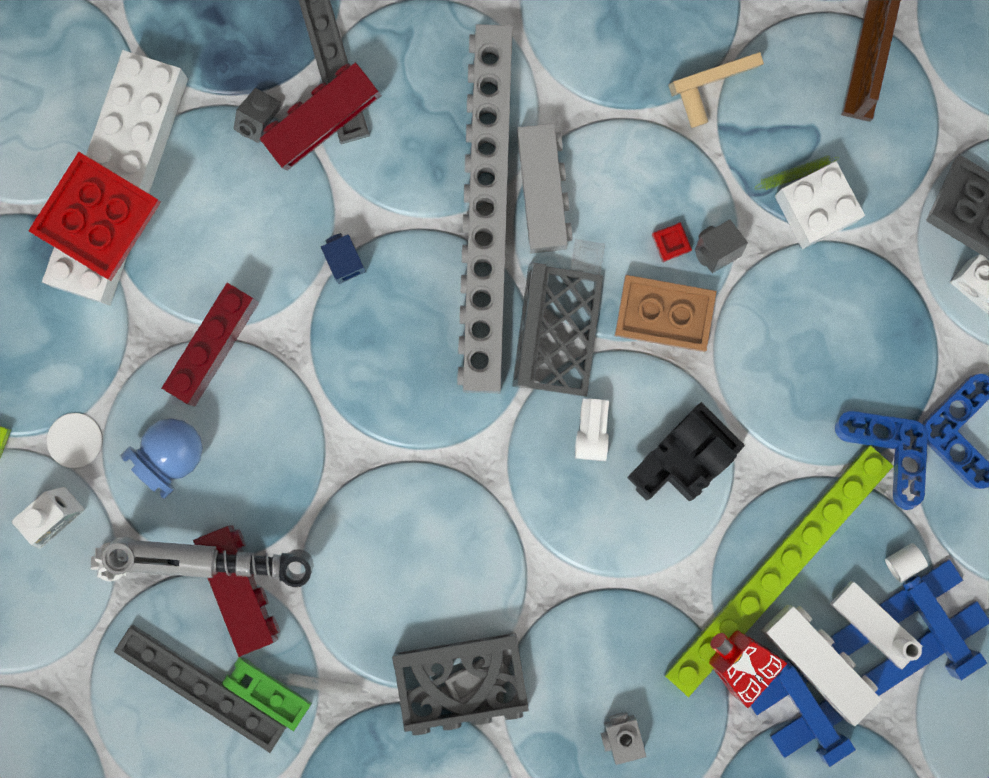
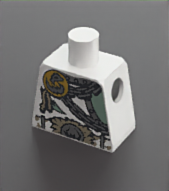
M61 487L41 494L11 522L32 546L41 549L85 509L66 487ZM60 501L64 507L60 506L57 502Z

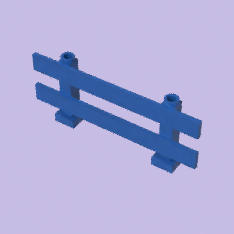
M949 559L922 577L916 575L909 578L902 584L904 587L902 590L879 604L898 623L918 611L930 631L917 639L923 646L922 654L917 660H910L903 669H900L892 661L886 659L860 676L862 678L866 675L878 687V690L875 692L878 696L944 653L951 661L945 666L952 677L961 681L988 664L980 652L969 650L964 642L965 639L989 624V618L979 603L975 601L948 618L936 599L964 581ZM851 623L830 636L834 641L831 646L839 655L844 652L849 656L870 642ZM785 660L787 665L750 707L756 715H759L786 696H789L801 716L770 735V738L784 758L816 738L821 745V748L816 750L822 761L831 767L856 750L849 738L843 734L838 735L833 728L834 725L844 720V718L826 699L818 704L806 686V683L809 681L789 660Z

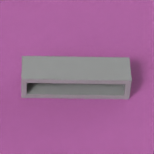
M554 124L518 127L517 138L530 254L566 250L567 241H572L571 223H565L564 211H569L568 193H562L561 181H566L565 165L558 162V151L563 150L561 133H555Z

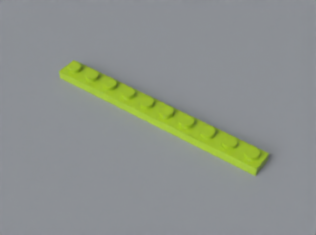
M871 445L867 446L669 668L664 676L689 698L713 671L709 664L710 659L716 653L710 646L712 638L718 633H724L729 638L738 630L745 634L894 466Z

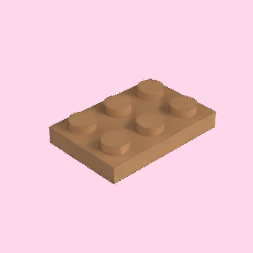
M625 275L614 336L706 352L717 291Z

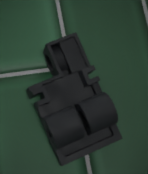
M700 402L662 440L657 448L644 458L627 478L637 487L635 490L646 501L651 499L667 481L688 501H692L703 492L702 489L708 487L710 482L735 460L737 454L745 445Z

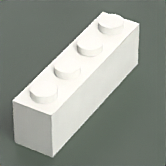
M786 605L761 631L848 723L856 726L882 700L875 693L878 687L866 675L861 678L853 670L856 667L853 660L844 652L839 655L831 646L834 643L833 639L822 629L818 632L809 623L812 617L801 606L795 608L794 606Z

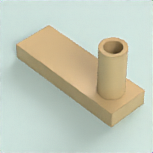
M759 52L673 81L668 86L672 97L678 94L681 95L690 126L694 128L709 122L698 90L699 87L758 68L764 63Z

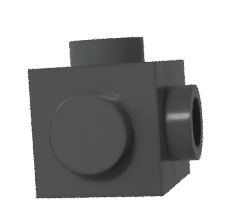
M729 219L717 227L712 225L704 229L698 236L699 240L695 252L698 261L703 266H707L713 274L740 258L748 242Z

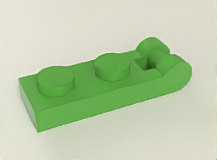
M238 657L234 663V671L231 675L225 677L222 684L294 732L312 703L256 667L246 658ZM246 674L253 678L248 687L241 682Z

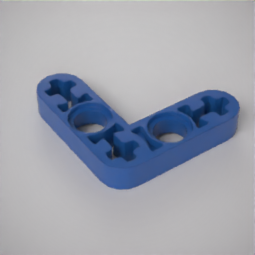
M985 374L968 377L922 423L927 430V445L967 485L975 489L989 487V462L958 430L989 400V376ZM983 382L982 390L984 394H975L970 400L961 395L962 392L964 395H970L976 388L973 383ZM954 401H960L964 405L965 412L960 418H955L950 413L949 408ZM944 420L953 424L952 427L950 424H944L940 428L939 433L941 437L930 436L932 432L930 425H939ZM955 444H959L965 449V457L960 462L954 461L950 456V449ZM970 463L977 470L984 469L983 477L985 480L975 481L976 473L971 468L963 470L962 467Z
M855 411L843 413L835 424V433L841 440L895 449L893 500L901 509L912 510L916 508L925 497L928 438L925 426L918 421ZM848 421H852V426L857 427L852 433L849 432L847 426H844ZM866 423H868L866 426V430L861 429ZM876 424L884 425L888 429V437H877L873 432V426ZM909 430H913V435L918 437L913 441L912 449L906 450L910 446V436L905 434ZM909 457L916 461L918 465L916 472H909L904 469L902 464L904 458ZM908 480H914L910 484V494L915 495V497L908 501L907 495L902 494V492L908 488Z

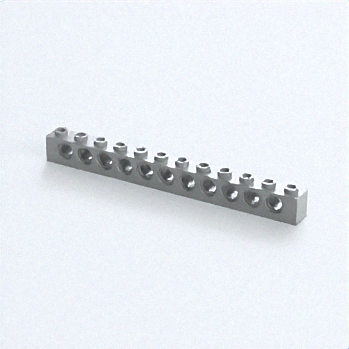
M476 24L475 35H469V53H475L474 64L468 65V83H474L473 94H467V113H473L472 124H466V143H472L471 154H465V173H471L470 184H464V203L470 204L469 215L463 214V233H468V245H462V263H467V275H461V293L466 294V306L460 305V324H465V336H459L458 354L464 355V367H458L457 385H463V392L500 394L512 25ZM487 54H493L498 58V61L495 64L488 65L482 61V58ZM485 84H493L497 87V91L494 94L487 95L481 91V88ZM491 113L496 117V121L491 125H485L480 121V117L483 114ZM484 143H491L496 148L490 155H484L478 149ZM482 173H490L495 178L494 182L490 185H482L477 179ZM481 203H489L494 208L493 212L488 216L480 215L476 209ZM484 232L490 234L493 238L491 244L488 246L478 245L475 241L478 234ZM487 263L491 266L492 271L488 276L480 277L474 272L476 265ZM478 293L488 294L491 298L490 304L484 308L477 307L473 303L475 295ZM476 324H486L490 329L488 336L481 339L475 337L472 334V329ZM482 353L488 357L489 363L484 369H476L471 365V359L475 354Z

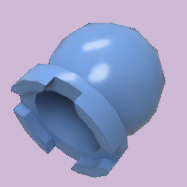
M170 418L160 420L148 427L141 438L140 449H134L129 446L120 456L125 462L130 459L135 465L131 469L133 473L151 490L155 491L157 488H160V495L165 499L175 490L171 484L172 479L184 478L195 470L201 461L203 447L201 437L193 426L183 420Z

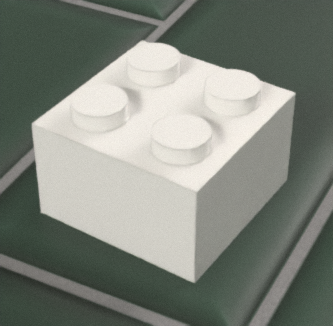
M837 161L782 188L775 195L802 249L841 231L865 216Z

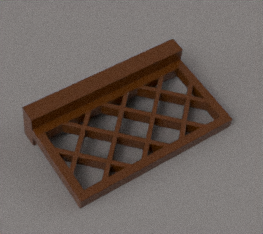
M866 0L842 107V116L868 122L873 120L901 0Z

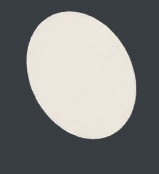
M70 413L58 418L50 427L47 435V447L50 455L57 463L68 468H80L91 463L97 457L102 445L101 431L96 422L80 413Z

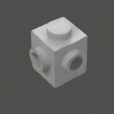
M627 712L610 716V722L604 723L606 732L600 734L605 752L611 750L615 764L619 765L647 757L635 716H628Z

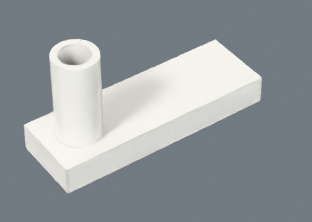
M850 581L830 603L898 668L903 669L910 660H917L921 656L923 646L855 582Z

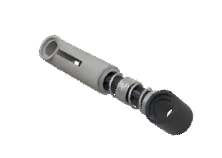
M127 536L114 539L102 554V564L106 570L113 574L140 572L213 578L214 574L216 575L218 572H226L228 576L236 573L237 576L250 577L254 574L256 578L260 575H268L270 579H279V581H283L291 587L305 585L310 579L314 567L311 555L301 549L282 553V555L274 554L273 557H268L267 553L264 556H254V553L239 551L236 554H227L225 550L223 553H218L216 546L137 541ZM115 549L124 550L128 555V561L118 560L114 554ZM299 562L304 566L305 572L294 574L290 571L289 564Z

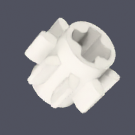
M111 542L103 544L100 548L96 547L95 556L91 557V570H97V577L105 581H115L120 579L122 575H127V572L124 574L110 573L102 564L103 551ZM115 549L114 554L118 560L128 561V555L125 554L124 550Z

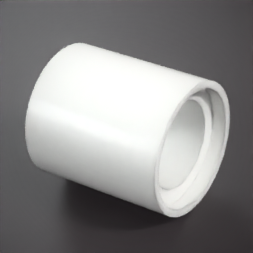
M910 543L885 559L890 572L900 583L928 567L924 555L914 543Z

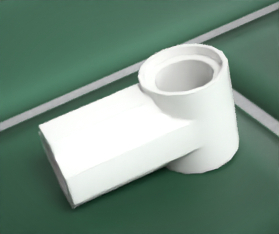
M582 399L580 430L577 431L575 459L606 461L609 439L608 434H606L609 401Z

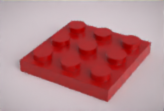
M78 151L28 231L107 280L112 281L161 201Z

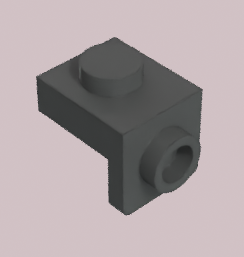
M254 88L236 109L234 130L242 136L260 143L261 140L259 138L264 135L263 130L280 111L281 101Z

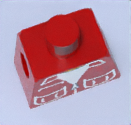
M739 630L735 631L729 638L724 633H718L712 638L710 643L711 648L716 652L710 659V666L729 692L747 708L754 703L787 665L782 658L769 648Z

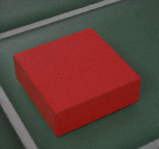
M681 222L652 233V238L663 263L692 251Z

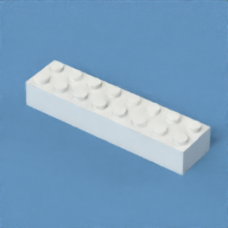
M122 50L86 156L149 194L188 81L182 69ZM54 247L42 283L111 306L126 259L113 280L109 281Z

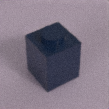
M340 233L325 240L326 244L321 246V249L338 284L366 273L349 234L343 236Z

